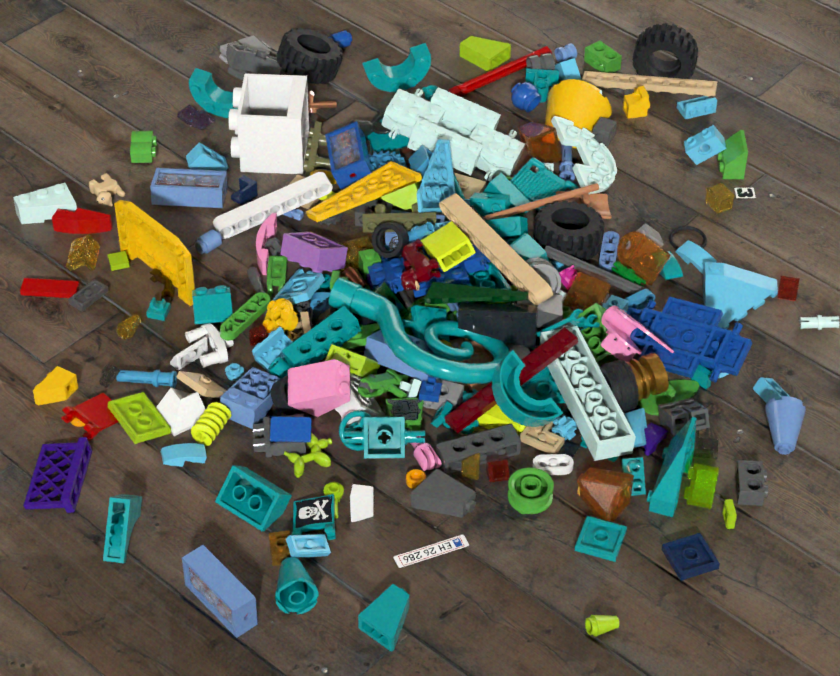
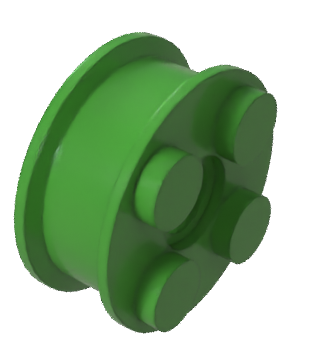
M529 467L519 469L510 476L507 497L510 505L521 514H538L550 507L553 501L554 482L548 473L538 468Z

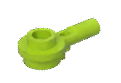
M330 482L325 485L323 492L324 496L334 494L335 519H337L338 502H340L344 494V488L338 482Z

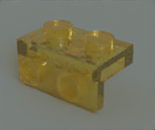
M90 234L77 238L71 243L66 263L69 271L83 265L90 271L95 270L100 245Z

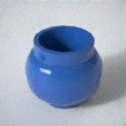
M529 82L518 83L511 90L513 105L520 110H525L527 113L534 110L542 98L535 85Z

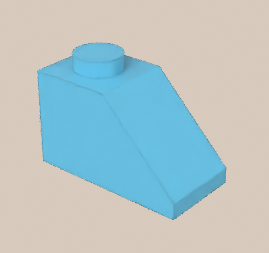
M200 142L186 155L190 169L226 171L228 169L224 156Z

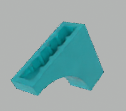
M120 494L109 498L103 561L126 563L130 536L134 524L141 514L142 496Z

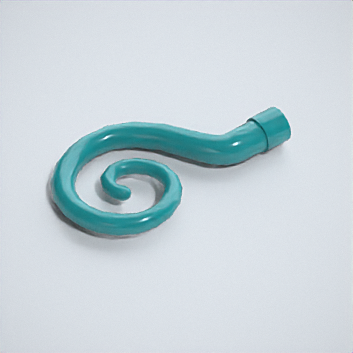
M341 277L336 280L329 296V305L331 307L340 309L345 306L351 313L376 321L380 326L386 345L394 355L411 368L430 376L465 384L492 382L498 364L510 353V349L502 340L459 329L458 321H440L431 324L424 332L425 343L431 351L440 356L437 357L422 350L412 342L405 332L397 307L384 296L362 288V285ZM438 336H456L475 341L484 346L492 354L494 360L487 363H462L461 361L468 360L473 355L474 349L472 344L465 341L461 344L460 349L452 348L443 344L438 339Z

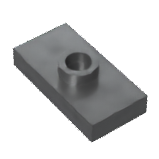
M93 279L70 297L68 302L71 306L83 312L108 292V286Z

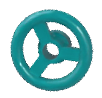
M353 411L342 419L339 426V436L343 444L344 438H346L343 437L344 431H355L357 427L362 431L364 429V417H372L370 414L364 411ZM361 417L359 423H351L348 428H345L350 419ZM344 444L351 450H364V445Z

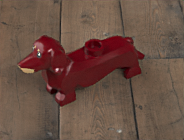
M419 239L404 246L402 250L403 264L406 271L401 275V284L406 291L413 289L417 291L420 288L419 283L428 282L432 277H441L439 271H432V269L439 267L438 262L434 258L429 261V258L424 255L422 249H417L423 246Z

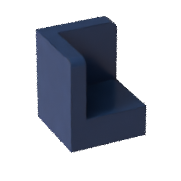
M245 175L239 178L240 189L231 195V200L240 205L250 202L258 196L257 182Z

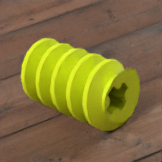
M212 402L191 428L192 437L199 444L210 446L212 441L215 440L216 435L220 433L228 419L231 418V411L221 403Z

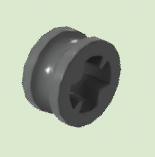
M309 301L293 305V310L297 313L298 317H301L300 312L308 311V315L310 314Z

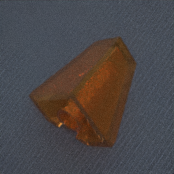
M533 121L518 127L521 142L525 143L524 148L529 156L538 159L542 163H556L562 160L555 127Z
M590 467L577 480L578 495L598 519L614 523L631 502L634 475Z

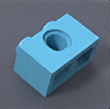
M714 125L684 141L685 152L696 165L726 149L725 139Z

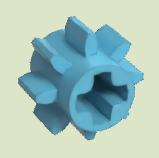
M563 416L553 421L555 426L552 427V433L565 438V440H571L576 435L574 431L577 425L572 418Z

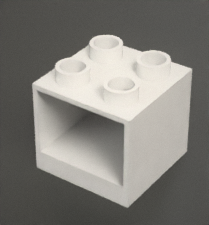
M244 74L242 88L234 87L233 108L238 109H230L229 130H235V135L238 136L231 139V157L240 158L241 172L303 174L309 137L307 76Z

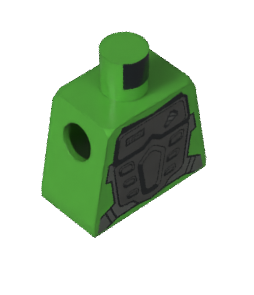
M419 398L386 399V416H404L405 429L407 431H421L424 400H419Z

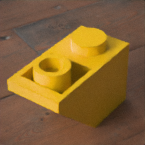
M57 366L33 389L35 404L43 405L67 400L78 389L76 374Z

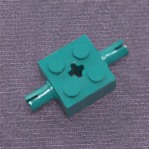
M404 416L364 417V429L362 431H344L343 437H352L344 438V444L362 443L364 445V458H405V445L407 443H425V438H417V436H425V430L407 431L405 429ZM382 432L390 435V439H387L386 443H383L382 439L378 438V436L382 435Z

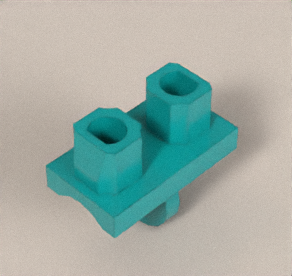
M643 457L622 459L624 496L646 494Z

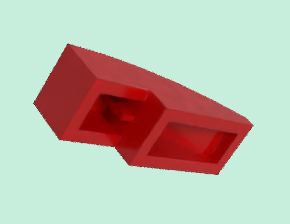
M58 208L52 216L53 229L57 232L92 234L112 230L111 215L82 208H77L75 212Z

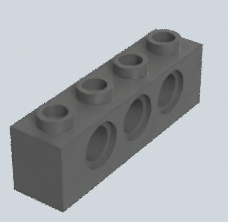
M508 424L436 444V454L441 460L443 472L450 474L520 454L521 440L513 425Z

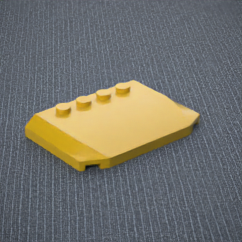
M119 200L115 202L120 251H126L127 257L131 260L138 257L152 269H158L164 277L171 280L172 285L178 288V297L189 306H192V290H195L190 252L177 236L131 201Z

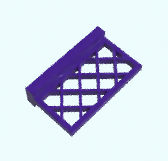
M87 437L79 438L78 443L42 444L23 505L25 509L65 508L67 513L75 512L92 454ZM69 450H75V452L69 455L68 457L65 455V453ZM47 451H56L51 456H46ZM61 456L63 460L55 465L53 461ZM69 463L70 467L62 472L60 468ZM50 464L52 467L43 473L41 471L42 468ZM57 471L59 475L50 480L48 476ZM45 479L47 483L38 488L37 484ZM62 479L66 480V482L59 487L55 485ZM50 487L55 489L47 495L43 493ZM58 494L61 495L60 501H51ZM38 495L42 497L39 501L32 502V499Z

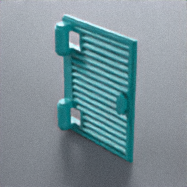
M536 158L530 159L510 180L530 202L554 196L557 191H566L568 188L570 190L580 188L570 180L564 181L546 169L545 164ZM533 165L539 168L537 173L530 170Z

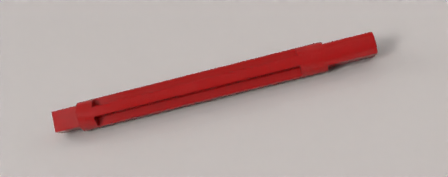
M545 46L450 88L448 92L461 97L526 68L528 56L538 55L540 57L541 54H552V51Z

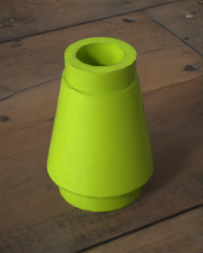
M591 615L585 620V628L589 635L596 637L619 628V619L616 615Z

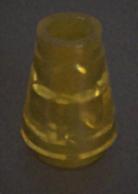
M133 314L120 322L116 329L117 335L122 339L132 338L141 323V318Z

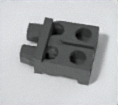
M692 398L658 405L660 424L670 427L672 435H676L692 417L697 418L696 431L710 428L708 408L694 402Z
M298 414L279 417H304V415ZM263 417V423L253 424L254 438L264 437L253 439L254 452H265L266 458L272 457V455H283L285 451L288 453H298L300 456L306 455V442H270L271 419L269 417Z

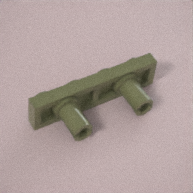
M315 121L314 128H310L308 149L305 156L307 160H305L303 170L306 171L305 177L310 176V172L314 171L316 167L331 170L330 160L316 155L320 145L327 146L326 136L320 133L322 122Z
M418 203L412 205V213H386L385 205L378 204L375 206V214H362L363 233L374 232L377 226L392 222L401 224L407 232L413 227L424 225L427 222H431L435 227L436 212L419 213ZM388 229V230H386L385 232H395V231L392 230V229Z

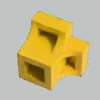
M644 86L634 88V93L624 95L623 110L628 119L647 116L650 102L649 94Z

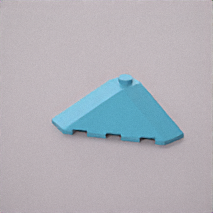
M437 140L422 183L417 191L419 213H442L439 202L455 193L450 140Z
M705 262L702 278L704 306L720 309L723 312L717 327L729 328L731 321L735 319L738 322L747 316L749 309L753 307L756 310L765 304L764 299L769 296L774 298L778 295L777 279L725 263Z

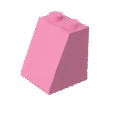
M334 359L288 369V406L319 417L350 401V365Z

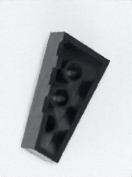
M460 303L458 309L459 329L530 349H536L538 306Z

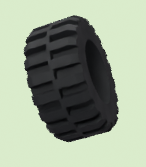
M663 23L662 25H653L652 28L648 27L645 31L641 32L636 41L632 59L633 67L638 75L689 79L694 74L699 52L697 42L689 32H686V29L678 28L675 24L668 25V23ZM660 50L669 51L679 59L664 61L657 58L653 52Z
M297 28L296 30L291 29L284 34L276 58L279 66L282 67L285 73L307 76V83L326 84L336 77L343 59V52L339 44L334 42L332 38H328L327 35L318 33L315 30Z
M574 201L553 202L542 207L536 214L533 239L543 249L546 246H551L582 261H588L601 250L605 227L604 220L595 209L587 207L586 204H578Z

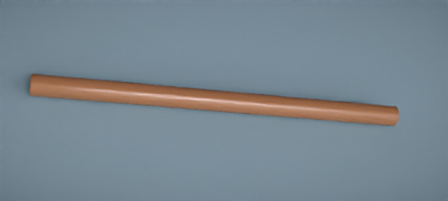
M595 183L489 214L483 218L484 221L505 218L552 204L553 202L599 190V185Z

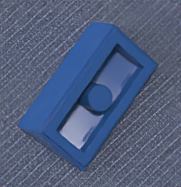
M271 417L270 442H311L312 419L310 417Z

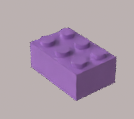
M313 232L284 233L280 255L287 257L288 261L298 262L302 267H309L312 269L311 271L316 273H322L323 270L332 272L333 270L336 271V269H344L348 247Z

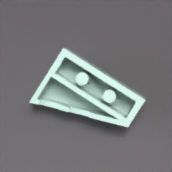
M66 183L13 197L16 214L21 224L44 223V220L52 219L58 208L75 212L77 209L76 202Z

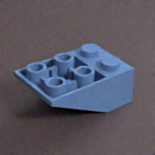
M252 367L220 397V403L231 411L232 416L230 420L253 429V424H260L263 421V417H266L274 404L271 398V388L281 378Z

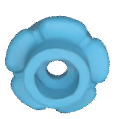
M232 363L225 368V374L229 380L238 381L243 376L244 368L240 367L237 363Z

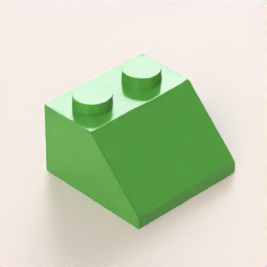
M740 130L725 140L726 149L717 154V161H720L719 172H722L723 179H744L748 149L744 130Z

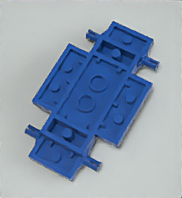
M471 242L476 252L475 254L446 272H443L440 267L432 269V271H439L441 277H432L428 282L419 283V290L413 289L414 296L416 298L426 295L432 282L458 285L470 284L468 274L480 270L485 271V267L488 270V263L491 261ZM422 249L424 255L427 256L430 261L431 257L427 254L425 249ZM382 257V263L368 266L373 289L385 282L395 294L403 291L401 275L406 271L403 264L404 259L394 258L389 261L388 258L384 260Z
M670 296L662 312L653 310L656 302L653 300H649L644 309L629 307L628 315L641 323L674 351V353L670 352L639 328L634 329L630 335L635 345L643 350L640 357L650 353L657 354L667 372L692 378L700 363L701 366L713 370L709 377V380L712 382H717L720 373L737 376L753 344L751 339L739 335L743 328V325L740 323H735L732 331L717 327L723 316V312L720 309Z

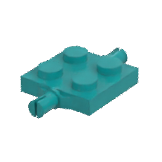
M414 305L411 307V320H402L405 328H411L414 337L424 340V332L431 324L447 321L446 309ZM438 336L439 340L450 342L449 336Z

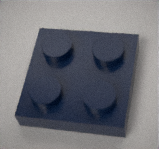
M701 533L662 544L661 550L680 581L719 569L720 563Z

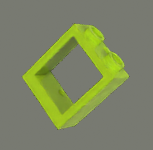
M332 344L325 360L335 359L350 365V373L362 378L370 374L377 375L380 364L372 359Z

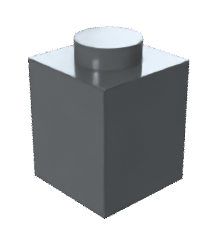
M600 117L593 128L594 139L599 144L603 143L605 146H609L616 134L617 121Z

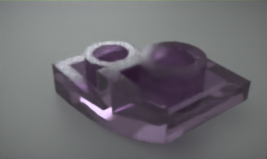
M188 105L177 114L180 120L201 130L215 121L204 110L198 112L191 105Z

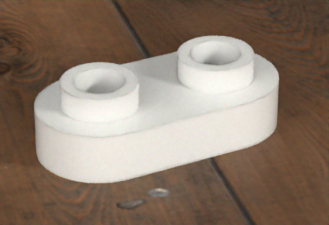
M566 454L538 455L533 459V468L541 469L549 475H566L573 470L574 461L572 457Z

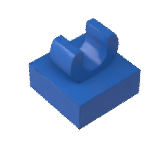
M428 377V381H422L419 400L439 403L442 383H437L434 377Z

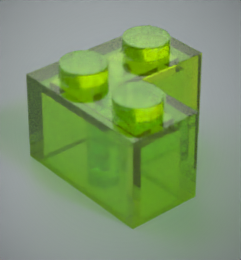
M695 462L694 466H689L687 478L691 479L690 487L685 488L684 499H687L688 505L712 509L720 466Z

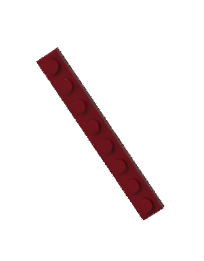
M564 327L521 359L525 367L521 370L519 376L520 386L576 345L578 337ZM492 382L444 417L445 422L457 433L461 432L497 404L493 395Z

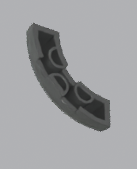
M239 44L227 45L226 56L231 69L245 70L256 74L289 75L279 66L277 58L270 56V52L261 49L255 51Z

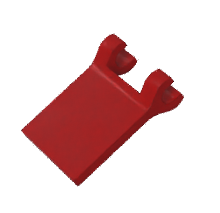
M104 393L77 406H66L62 409L66 414L61 417L64 422L70 423L77 417L85 424L83 429L87 433H84L82 436L87 437L88 441L92 440L100 431L118 423L108 408V402L112 401V399Z

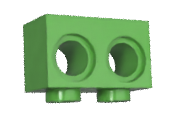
M600 40L585 47L584 61L599 72L614 73L621 69L622 55Z

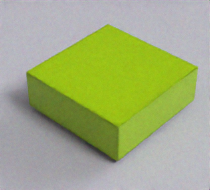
M126 251L107 254L111 271L130 267Z
M726 499L723 505L722 515L727 529H734L737 514L733 499Z

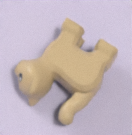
M107 173L101 176V179L104 180L102 183H98L94 179L89 181L90 192L92 194L95 193L98 204L112 207V195L117 193L121 197L125 196V192L122 191L117 181L112 179Z

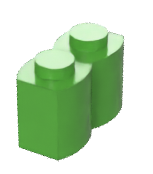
M132 131L130 146L131 163L153 162V157H156V147L154 146H157V136L153 135V131Z

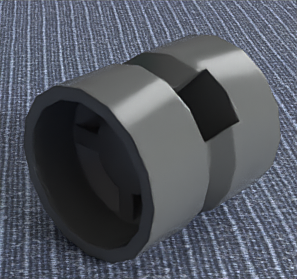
M551 53L541 54L540 57L538 55L528 56L526 59L528 69L555 70V62Z

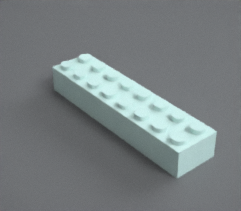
M578 326L566 328L578 337V343L547 367L594 461L632 454L636 438ZM561 329L541 332L539 346Z

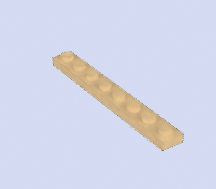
M585 71L582 81L594 86L620 88L623 90L644 86L648 91L715 96L717 90V81Z

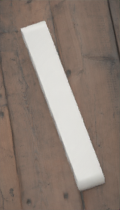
M318 172L217 216L213 221V226L221 234L222 239H227L262 224L272 213H277V216H280L329 194L333 186L325 173Z

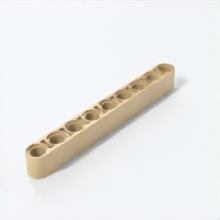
M454 193L439 202L442 213L521 292H528V299L534 305L538 306L553 296V291L549 284L458 194Z

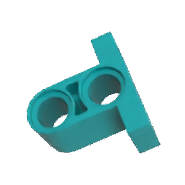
M526 68L525 82L535 85L538 89V93L542 97L540 103L547 101L549 87L552 88L554 85L559 84V71Z

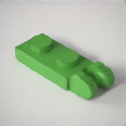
M269 256L267 271V294L269 296L273 294V286H279V292L286 284L288 260L285 256Z

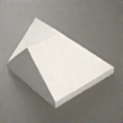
M174 388L169 389L156 407L171 427L173 436L191 429L205 411L198 392L186 393Z

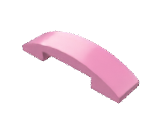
M272 213L262 223L256 237L257 264L263 275H267L269 250L265 249V243L267 238H274L276 235L277 213Z

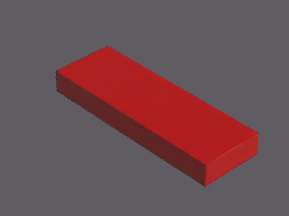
M24 278L20 294L24 296L70 298L79 291L80 284L79 281Z

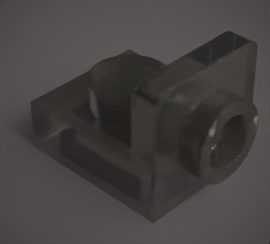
M697 430L693 457L717 459L718 439L699 437V430Z

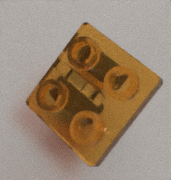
M578 272L563 305L569 306L572 310L581 309L583 311L595 303L602 306L611 285Z

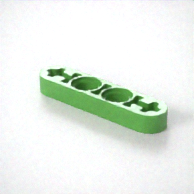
M263 292L252 296L221 324L220 337L227 341L238 337L267 310L270 296ZM247 310H254L255 312L249 313ZM235 320H243L244 322L238 323Z

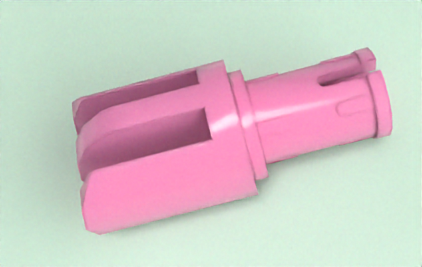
M410 443L415 449L413 452L414 457L423 471L441 467V460L430 444Z

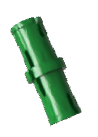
M616 261L613 264L616 267L611 268L613 272L623 279L644 287L641 283L646 284V280L635 274L633 269H628L620 261Z

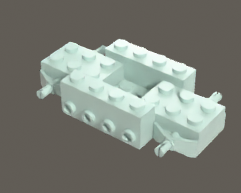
M439 87L432 96L431 102L421 98L423 91L417 89L415 94L398 89L386 108L381 124L383 127L391 130L389 133L390 138L394 139L397 134H401L410 138L407 148L417 151L423 144L432 152H434L437 140H450L453 168L471 175L477 166L479 169L487 172L484 178L488 179V181H491L493 176H498L500 173L505 177L511 176L522 155L525 143L515 139L517 132L514 130H510L508 135L496 131L500 114Z

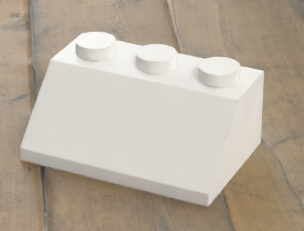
M351 373L350 401L335 408L342 417L341 421L348 413L353 411H364L372 417H385L386 415L374 397L365 398L358 392L362 378ZM361 417L350 419L346 426L354 422L359 423Z

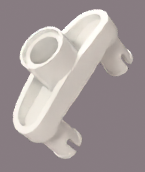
M211 323L185 332L189 344L206 337L214 352L199 356L203 368L216 363L228 362L226 348L234 345L233 340H223L220 337V332Z

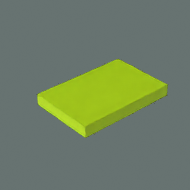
M144 392L108 402L109 410L134 444L171 434V427Z

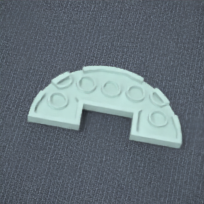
M554 116L551 122L561 144L576 147L584 165L575 163L572 168L580 187L597 183L599 190L589 194L607 190L615 180L617 173L615 160L608 148L603 143L599 144L594 139L595 135L584 127L581 130L573 125L574 122Z

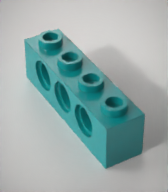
M345 306L341 307L284 348L282 353L286 362L292 368L319 362L328 355L331 344L341 347L343 343L361 331L358 319Z

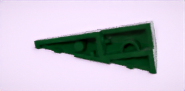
M432 282L425 296V303L433 305L461 302L497 303L528 300V292Z

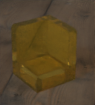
M723 183L707 188L705 201L717 214L732 209L734 194Z

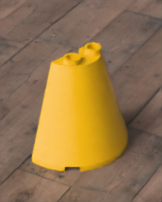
M567 79L554 85L547 96L544 141L552 143L560 141L551 122L554 116L574 122V126L581 130L584 127L593 133V128L600 117L608 119L612 114L609 100L599 93L600 90L597 87L582 80Z

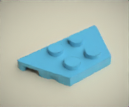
M298 269L273 298V301L284 298L294 305L310 300L312 295L325 281L323 274L314 273L313 271H307L306 274L303 272V269Z

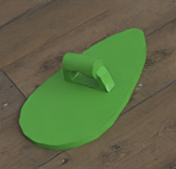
M694 380L668 381L669 386L666 392L658 395L650 394L648 398L638 401L637 405L640 409L644 408L645 413L659 415L658 405L692 398L699 389V383Z

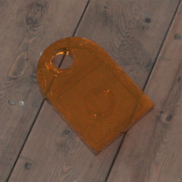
M635 231L624 235L617 248L619 261L628 269H633L635 274L646 280V284L652 286L671 254L648 236ZM628 241H631V247L627 250L626 244Z

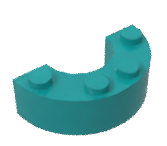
M426 43L411 47L408 58L397 66H385L378 58L362 64L372 85L383 91L397 92L398 89L406 90L416 86L426 76L431 65V54Z
M195 68L189 79V89L195 101L206 112L223 118H229L230 109H238L233 108V92L220 89L214 83L212 73Z
M512 350L498 364L493 375L492 390L497 405L508 418L524 426L540 427L553 422L563 412L551 397L546 400H535L523 392L519 376L525 364Z

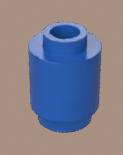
M346 30L331 34L328 37L337 42L341 48L350 46L352 42V36Z

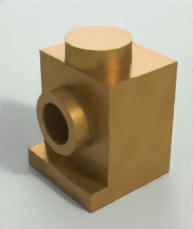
M290 530L269 533V546L273 566H278L284 559L291 557L286 538L290 535Z

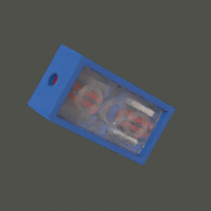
M357 121L325 134L332 175L340 189L350 186L372 173L366 138Z

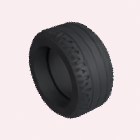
M623 360L603 364L600 370L622 412L634 410L638 404L639 394L636 378L629 364Z

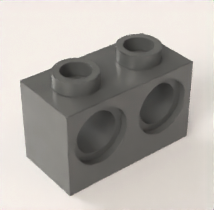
M738 460L736 469L738 505L763 506L764 498L768 497V485L764 484L767 481V470H763V461Z

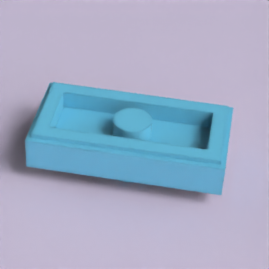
M325 534L289 535L286 538L291 557L328 556L331 553Z

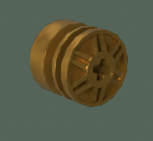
M650 353L641 356L639 361L632 359L630 362H626L631 367L636 378L639 394L638 401L648 398L650 394L658 395L668 390L669 382L666 369L657 354Z

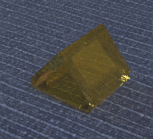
M479 453L462 461L461 475L463 477L479 480Z

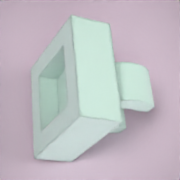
M411 379L410 383L402 381L400 382L399 389L407 392L406 398H416L422 381L417 379Z

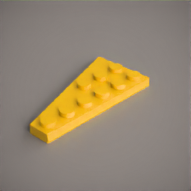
M390 161L306 211L308 218L320 222L422 181V176L418 172Z

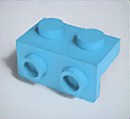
M708 96L677 102L676 108L684 119L716 113L717 99L715 97L709 98Z
M279 327L252 350L254 359L269 372L270 364L277 357L285 360L282 350L293 343V341Z

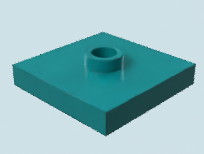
M587 516L576 542L575 551L616 562L627 532V526Z

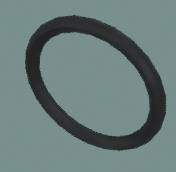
M692 226L675 228L669 235V242L675 249H678L679 246L674 243L673 235L680 230L698 232L703 237V244L700 247L704 248L707 244L706 235L700 229Z

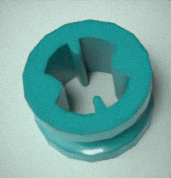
M323 274L325 281L320 285L318 291L326 292L330 290L331 277L328 274Z

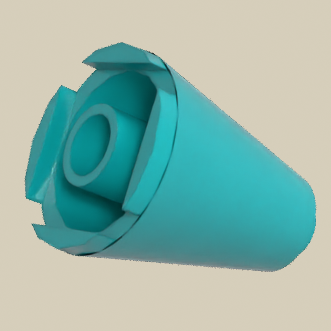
M288 557L280 564L275 593L276 604L280 610L287 614H290V612H296L297 615L306 613L317 603L319 596L318 588L301 561L295 557Z

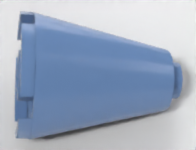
M782 396L781 400L776 401L773 398L766 403L765 412L774 448L780 454L786 455L795 450L806 407L803 406V402L800 399Z

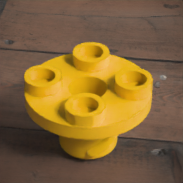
M284 298L269 302L262 328L269 334L279 327L284 332L286 330L293 331L298 325V316L293 311L292 303Z

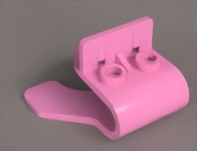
M611 306L604 312L601 322L608 329L606 331L608 335L600 345L619 360L630 362L636 353L639 355L642 353L630 338L632 331L636 328H639L667 350L674 353L667 344L618 306Z

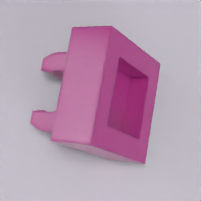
M574 265L559 272L561 283L567 290L573 288L577 280H583L581 273L573 269Z

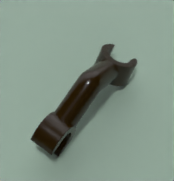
M154 268L149 272L153 275L150 280L155 283L157 281L162 283L164 290L161 292V300L165 296H169L172 302L171 280L164 277L158 269Z

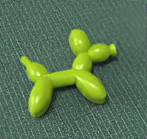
M311 434V442H306L311 449V453L300 456L297 453L284 452V455L288 457L290 462L294 463V474L297 478L303 475L304 464L314 460L320 466H331L330 457L321 452V449L332 444L331 438L318 440L314 434Z

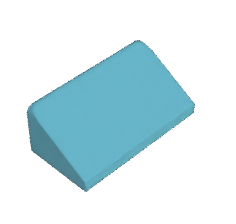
M761 377L753 387V390L766 403L773 398L776 401L781 400L782 396L790 397L773 378Z

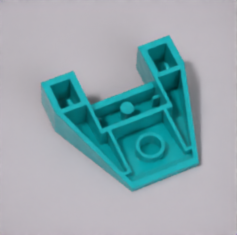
M692 417L671 439L669 447L664 448L662 455L664 461L654 490H649L647 502L650 503L649 511L669 517L674 516L679 500L683 472H689L693 460L697 418Z

